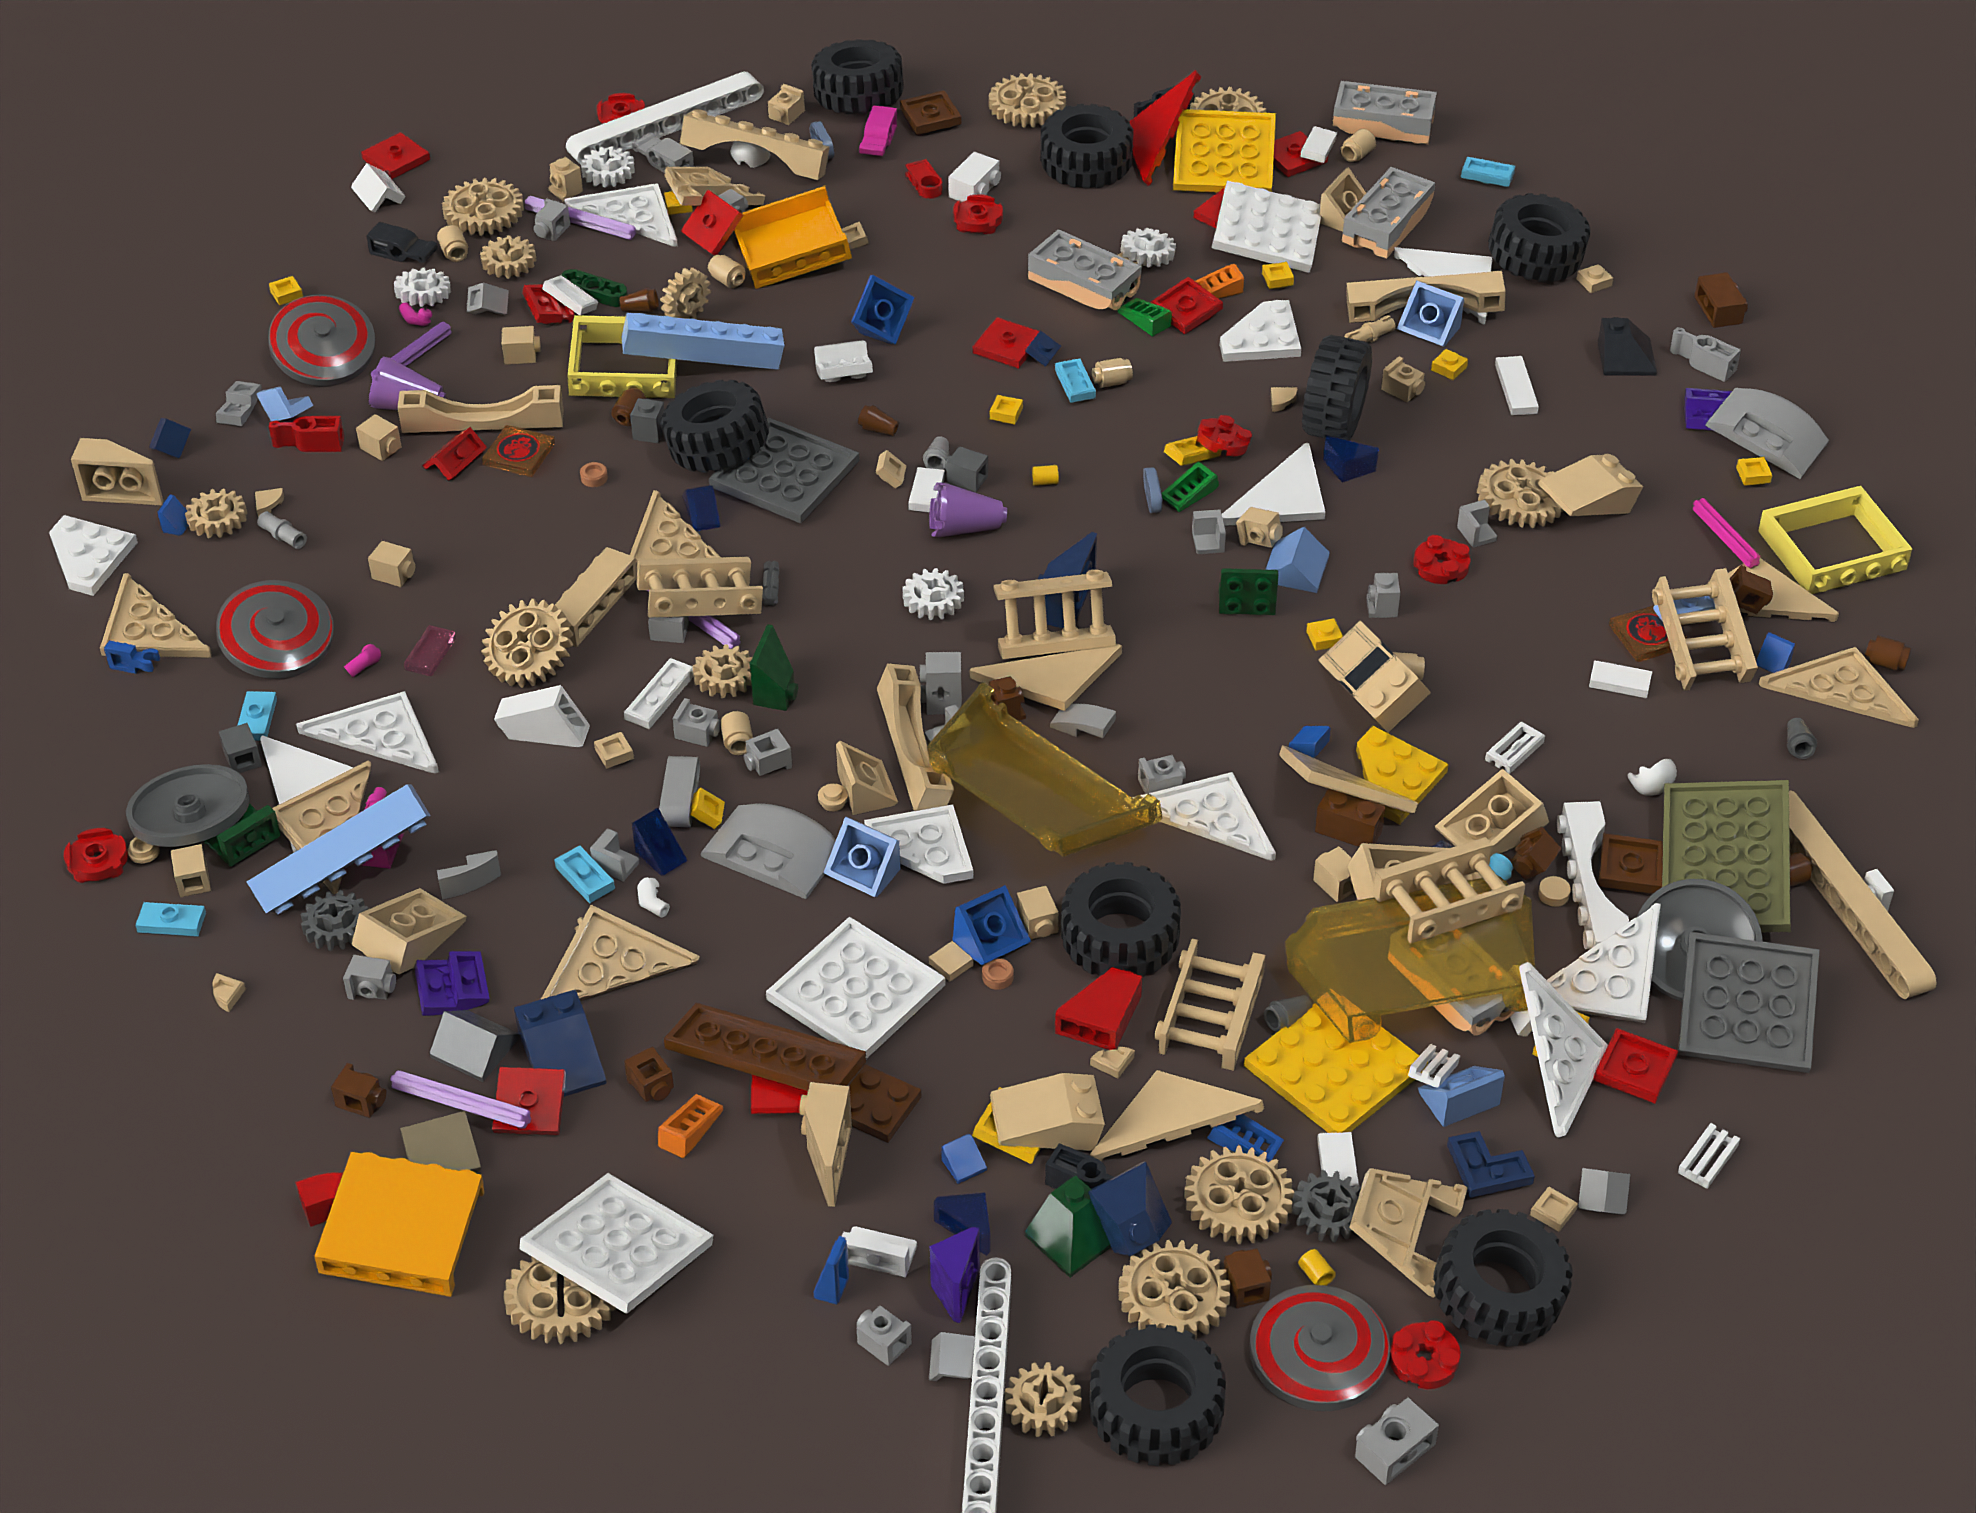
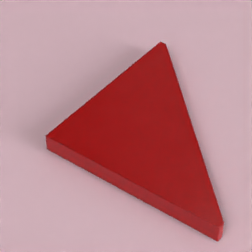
M1196 70L1129 121L1133 128V156L1141 177L1148 186L1153 181L1151 176L1155 168H1159L1165 156V147L1169 138L1173 139L1180 124L1178 119L1183 109L1186 110L1194 94L1192 89L1197 82H1200L1201 75Z

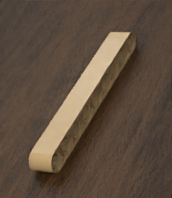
M1789 791L1790 853L1799 852L1810 859L1813 866L1810 880L1901 998L1907 999L1934 990L1937 982L1930 965L1794 791Z

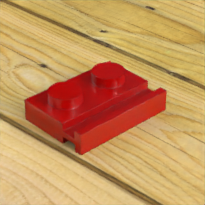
M524 285L522 294L537 323H562V319H567L569 323H573V310L542 289L543 285Z

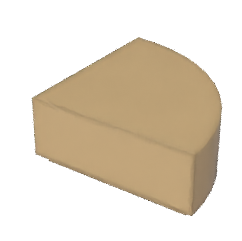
M1297 387L1271 388L1272 412L1282 411L1285 409V406L1294 403L1297 399Z
M283 488L255 492L258 517L265 511L271 513L272 508L283 502Z
M218 973L212 982L216 1003L225 1011L230 1012L246 990L244 982Z
M1119 1047V1049L1105 1052L1104 1050L1098 1051L1090 1058V1066L1118 1079L1133 1060L1135 1050Z

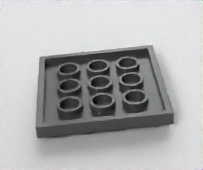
M768 418L769 434L764 446L760 447L759 452L756 455H751L749 460L744 463L740 462L735 467L730 469L727 467L723 468L722 471L715 472L709 478V485L711 488L802 523L860 461L859 452Z
M1690 932L1687 945L1678 1055L1809 1073L1812 1061L1819 949Z

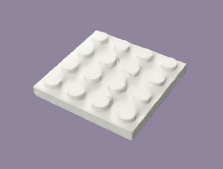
M1227 181L1212 248L1272 264L1287 262L1292 269L1310 273L1321 220V204L1294 198L1290 195L1270 192L1263 188L1258 189L1239 182Z
M848 917L766 991V999L827 1040L866 1051L867 1059L945 986V977L856 920Z
M607 1173L520 1239V1250L627 1314L712 1246L713 1234Z

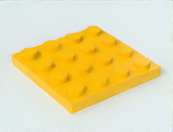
M1183 109L1178 119L1180 124L1177 128L1173 190L1219 192L1222 188H1225L1227 181L1258 189L1263 188L1272 192L1276 113Z
M1332 989L1312 1005L1313 1007L1289 1028L1283 1027L1244 1058V1067L1326 1132H1352L1415 1080L1408 1076L1411 1065L1419 1055Z

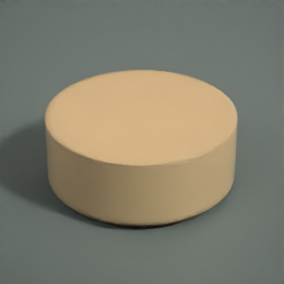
M1550 876L1541 881L1538 896L1543 903L1549 906H1562L1569 900L1571 887L1565 879Z

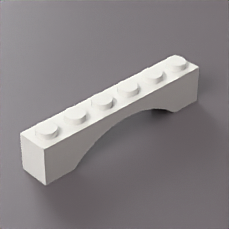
M1600 801L1564 803L1562 815L1557 816L1558 833H1563L1564 837L1562 839V852L1569 859L1567 862L1568 878L1574 881L1572 887L1573 900L1579 903L1578 923L1580 926L1584 925L1585 929L1583 932V945L1585 949L1589 950L1609 938L1629 922L1628 916L1616 908L1603 894L1592 872L1591 859L1602 844L1606 824Z

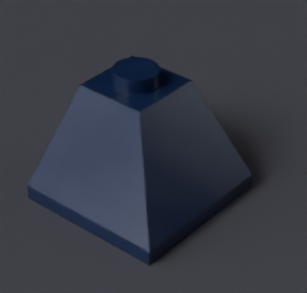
M1144 1161L1088 1191L1114 1253L1132 1256L1159 1241L1172 1224L1149 1167Z

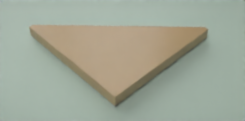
M654 490L630 556L636 559V567L638 566V560L721 558L710 545L707 546L701 540V536L690 524H686L681 519L680 514L670 503H666L661 498L660 493Z
M1761 558L1759 559L1760 564L1758 566L1754 565L1752 568L1747 567L1744 563L1741 564L1746 567V571L1771 580L1773 597L1771 602L1764 606L1757 615L1739 608L1740 612L1748 613V616L1771 617V614L1787 615L1789 616L1788 619L1811 620L1812 617L1826 618L1828 622H1835L1838 619L1839 612ZM1738 566L1737 568L1728 573L1729 578L1735 573V571L1740 566Z
M128 573L123 574L100 646L102 656H106L104 647L110 640L135 645L137 652L149 648L156 649L160 657L211 658L212 653L208 645H204L197 635L185 624L182 625L176 620L174 614L164 605L155 601L153 596L143 586L134 582Z
M1116 644V646L1078 650L975 667L969 670L970 679L989 685V681L1011 676L1016 681V687H1021L1025 698L1065 711L1122 654V645Z
M1856 647L1760 677L1759 685L1762 688L1912 728L1917 727L1919 721Z
M1282 745L1279 753L1280 757L1307 782L1408 813H1415L1418 805L1416 801Z
M368 760L272 808L276 813L280 830L297 850L359 814L371 772V762ZM342 877L334 882H330L329 879L323 881L333 895L338 893Z
M590 905L541 999L576 989L580 1001L697 964L700 956Z
M1156 1070L1090 1153V1156L1102 1161L1105 1157L1120 1152L1123 1156L1147 1148L1146 1144L1164 1138L1167 1142L1192 1134L1191 1130L1208 1124L1212 1128L1234 1121L1237 1115L1249 1111H1254L1255 1113L1262 1112L1264 1109L1263 1101Z

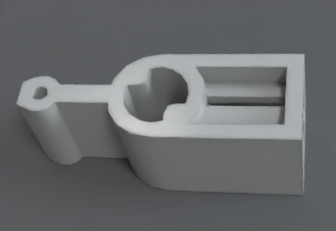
M648 133L632 143V149L635 152L646 155L650 164L665 173L666 167H694L692 151L670 138L660 140L653 133Z
M1680 327L1674 329L1670 347L1671 353L1688 358L1689 364L1693 368L1723 382L1737 371L1741 352L1740 349L1708 335L1694 336Z

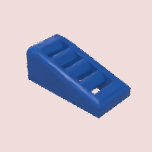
M1244 1114L1237 1115L1234 1121L1213 1127L1207 1139L1215 1144L1227 1147L1234 1152L1237 1146H1241L1242 1152L1247 1154L1249 1149L1253 1147L1255 1151L1254 1156L1257 1157L1264 1153L1260 1149L1263 1142L1270 1145L1266 1150L1267 1162L1273 1159L1284 1139ZM1238 1132L1245 1134L1243 1138L1237 1135ZM1251 1137L1257 1139L1254 1145L1248 1142Z
M839 1236L833 1245L813 1295L815 1299L836 1305L839 1303L849 1280L846 1237Z

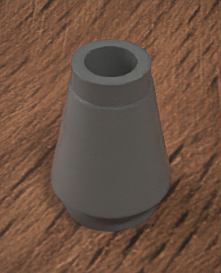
M1791 719L1787 724V749L1796 758H1808L1814 754L1817 740L1803 719Z
M1306 995L1272 1001L1264 1010L1265 1021L1273 1031L1281 1030L1285 1026L1289 1028L1313 1007L1312 1002Z

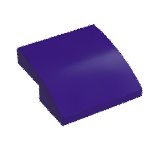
M1686 388V428L1712 430L1706 426L1707 422L1732 391Z
M449 951L448 960H416L414 970L422 1016L441 1015L444 1011L469 1010L489 1003L490 998L481 951Z

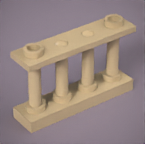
M749 557L638 560L636 585L638 590H649V618L761 614L763 587L749 586L751 560Z
M1716 569L1707 585L1676 589L1669 588L1666 576L1660 577L1652 591V599L1654 604L1659 607L1676 663V678L1681 680L1684 691L1690 690L1696 675L1733 671L1737 674L1739 683L1751 682L1758 666L1727 569ZM1704 596L1713 598L1715 609L1677 614L1673 601ZM1709 621L1721 623L1723 634L1685 639L1681 625ZM1723 645L1729 648L1731 659L1697 664L1692 663L1689 650Z
M1090 570L1082 575L1022 582L1004 580L1001 584L994 585L997 599H1005L1008 635L1005 638H998V648L1002 659L1116 646L1114 631L1111 625L1104 624L1102 588L1112 587V581L1108 572ZM1090 589L1092 625L1090 628L1078 629L1075 624L1073 591ZM1062 593L1064 628L1062 631L1050 632L1047 630L1045 595ZM1033 596L1036 631L1030 635L1019 634L1016 598Z
M1485 837L1375 871L1373 896L1378 902L1395 898L1410 917L1407 940L1413 943L1522 908L1525 884L1523 881L1505 886L1489 866L1492 844ZM1478 872L1492 891L1478 895L1463 876ZM1451 881L1465 899L1450 903L1436 884ZM1423 889L1437 908L1422 912L1408 893Z
M1191 939L1188 951L1182 950L1179 968L1181 972L1164 1021H1158L1155 1039L1159 1040V1054H1166L1170 1040L1217 1050V1054L1222 1055L1221 1068L1234 1071L1264 976L1266 955L1253 952L1250 964L1244 963L1243 966L1197 956L1198 940ZM1195 968L1239 978L1240 982H1243L1242 988L1236 987V990L1190 980ZM1189 992L1233 1002V1006H1236L1234 1012L1229 1011L1227 1014L1183 1004L1182 1002L1185 993ZM1183 1016L1225 1026V1030H1228L1227 1036L1221 1035L1219 1038L1175 1028L1174 1026L1177 1017Z

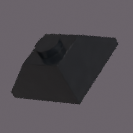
M1602 318L1598 348L1604 376H1656L1657 369L1650 338L1628 318Z

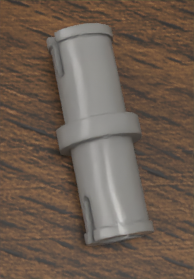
M268 511L260 514L257 521L258 526L272 533L276 540L285 541L295 549H300L305 545L307 541L306 534L292 527L289 521L279 519Z

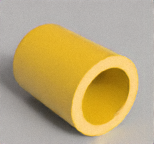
M1057 465L1032 467L1033 485L1058 484Z
M1316 1249L1306 1252L1298 1262V1265L1314 1285L1327 1286L1335 1278V1271Z

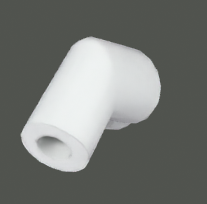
M648 877L642 879L637 886L640 906L661 918L665 917L670 909V905L656 897L658 892L656 887H659L658 881Z

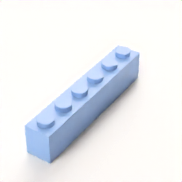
M626 313L621 337L623 354L777 370L784 349L782 329L655 316L643 313Z
M406 784L248 880L247 883L265 913L275 911L279 915L294 906L291 902L293 899L300 895L305 899L319 891L318 884L326 879L334 882L347 874L344 868L354 862L358 867L372 859V851L381 846L383 850H386L400 841L398 838L400 834L407 830L410 834L420 830L427 825L424 820L431 815L412 784Z

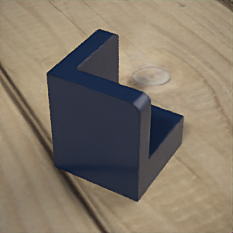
M160 418L149 448L180 458L191 429L169 419Z

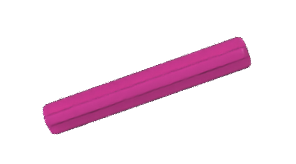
M1701 498L1699 501H1694L1693 511L1747 567L1752 568L1754 565L1758 566L1760 564V555L1706 499Z

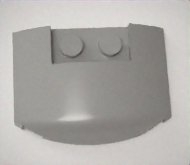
M1735 388L1706 424L1710 429L1754 454L1765 457V460L1798 479L1802 478L1829 442L1820 426L1800 407L1781 396L1758 389Z
M755 803L738 805L702 850L701 857L807 899L825 875L824 870L836 839L821 824L795 810L773 804Z

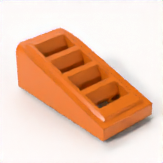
M1236 264L1225 266L1195 281L1218 299L1243 293L1244 276Z
M695 1094L658 1127V1146L684 1158L692 1151L723 1112V1106ZM695 1110L701 1111V1112H703V1113H705V1114L702 1115V1114L696 1112Z

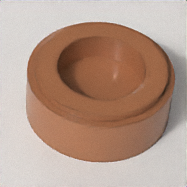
M598 462L585 464L580 469L581 482L588 487H599L605 484L608 480L606 466Z
M996 958L984 964L982 980L987 987L1001 990L1009 987L1013 982L1014 969L1007 960Z

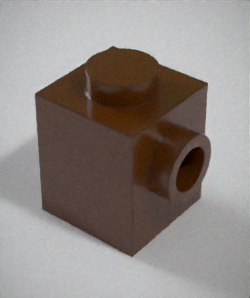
M1258 1248L1247 1251L1238 1250L1231 1255L1225 1256L1224 1269L1227 1271L1226 1280L1230 1281V1294L1236 1309L1269 1301L1272 1272L1268 1261L1262 1260Z

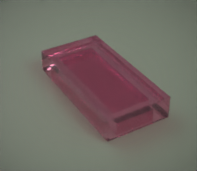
M429 625L404 662L405 670L432 676L455 641V631Z

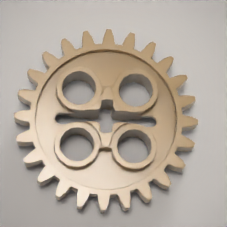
M1021 73L1019 78L1011 75V80L1003 78L1002 83L996 82V87H991V93H989V109H992V115H997L998 120L1004 118L1005 124L1010 121L1013 122V126L1021 123L1023 128L1027 124H1030L1032 127H1035V123L1043 125L1044 121L1050 115L1052 116L1055 111L1063 110L1066 107V91H1063V86H1058V81L1051 82L1050 77L1042 79V75L1033 77L1032 73L1028 77Z
M1219 87V92L1210 89L1209 95L1202 92L1201 98L1195 97V103H1191L1189 109L1266 113V108H1263V102H1257V96L1250 98L1249 91L1242 94L1241 88L1234 92L1232 87H1229L1227 91Z
M483 178L482 182L473 179L472 184L465 181L464 187L456 185V191L449 190V196H444V202H442L443 215L447 225L459 227L462 233L469 230L470 235L479 232V235L482 236L484 231H488L492 235L495 229L502 232L503 226L511 228V222L517 223V217H522V211H524L522 194H519V189H514L512 183L506 185L505 180L497 183L496 178L492 179L491 182H487L486 178Z
M1510 459L1507 465L1501 460L1499 466L1491 464L1490 470L1484 469L1483 475L1480 476L1477 494H1479L1478 501L1485 500L1491 508L1489 514H1499V521L1506 518L1509 519V525L1518 522L1519 526L1523 528L1524 523H1528L1531 528H1534L1536 522L1541 526H1545L1546 521L1553 523L1555 517L1560 518L1561 512L1564 511L1538 484L1540 479L1555 473L1553 471L1544 472L1545 466L1538 469L1535 468V462L1526 465L1525 461L1521 460L1520 464H1516L1513 459Z
M531 599L529 606H527L523 600H520L519 608L516 609L510 604V612L508 614L503 611L499 612L502 617L500 621L496 619L491 620L495 627L494 629L485 630L490 638L482 639L486 648L481 650V652L486 657L483 661L489 667V671L500 682L506 681L510 686L517 682L523 688L526 680L532 686H535L536 678H540L545 682L546 673L549 672L555 675L554 667L556 665L559 667L564 666L560 659L561 657L570 656L565 648L573 646L569 638L574 636V633L570 630L572 625L567 620L565 614L561 609L558 610L553 603L548 605L545 600H542L538 604L535 599Z
M1237 1146L1235 1153H1230L1227 1147H1223V1155L1220 1156L1212 1150L1210 1160L1200 1157L1199 1166L1192 1165L1191 1175L1186 1177L1184 1199H1186V1210L1191 1211V1220H1200V1230L1211 1227L1210 1237L1212 1238L1219 1232L1223 1233L1224 1242H1227L1230 1236H1235L1237 1243L1241 1244L1243 1236H1247L1251 1243H1255L1256 1234H1260L1261 1237L1267 1239L1269 1229L1277 1233L1279 1231V1224H1286L1288 1213L1292 1212V1199L1294 1195V1190L1291 1189L1292 1179L1286 1178V1168L1277 1169V1159L1267 1162L1266 1152L1257 1157L1254 1156L1255 1151L1253 1147L1246 1154L1242 1152L1241 1146Z
M1167 1240L1165 1248L1161 1249L1155 1242L1153 1243L1152 1252L1144 1248L1140 1251V1258L1132 1255L1130 1256V1266H1123V1276L1119 1277L1118 1299L1122 1301L1121 1310L1122 1312H1129V1323L1138 1321V1330L1145 1329V1325L1156 1324V1328H1166V1325L1177 1327V1331L1181 1333L1187 1330L1197 1335V1330H1200L1207 1335L1209 1334V1324L1218 1327L1220 1316L1225 1317L1227 1305L1230 1303V1281L1226 1280V1269H1219V1259L1209 1261V1250L1198 1254L1197 1244H1194L1188 1250L1185 1249L1183 1240L1180 1241L1178 1247H1173L1171 1241Z
M532 1256V1263L521 1260L520 1270L512 1269V1279L506 1280V1290L504 1291L506 1314L511 1315L512 1325L520 1324V1333H525L531 1329V1339L533 1340L542 1334L544 1335L545 1343H549L552 1337H557L559 1344H563L565 1336H570L574 1342H577L578 1333L582 1332L585 1336L590 1337V1327L601 1330L602 1320L610 1321V1311L616 1309L613 1305L564 1276V1316L558 1317L557 1275L559 1273Z

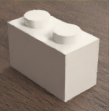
M973 152L948 177L949 197L963 202L970 195H986L1000 181L999 160Z

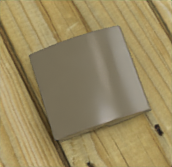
M465 1111L400 1128L409 1161L424 1165L438 1164L444 1168L458 1171L463 1169L474 1172L481 1171V1165Z

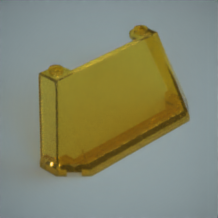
M984 682L979 684L974 693L927 746L930 759L929 764L934 771L939 774L944 773L1039 839L1047 850H1054L1063 857L1153 825L1162 819L1160 800L1149 793L1144 798L1138 794L1133 799L1010 716L1004 703L1001 702L997 706L990 697L994 693V689Z
M1498 876L1505 886L1509 885L1507 881ZM1483 878L1467 880L1478 895L1492 891ZM1453 883L1437 886L1450 903L1465 899ZM1423 889L1408 893L1422 912L1437 908ZM1525 894L1523 896L1522 908L1413 943L1407 940L1410 917L1395 898L1378 902L1375 897L1321 906L1313 908L1305 917L1307 921L1297 933H1292L1285 941L1289 973L1295 977L1349 1043L1368 1040L1376 1036L1381 1029V1015L1500 993H1502L1503 1003L1509 1010L1514 1012L1528 1010L1519 967L1529 962L1535 968L1532 901Z

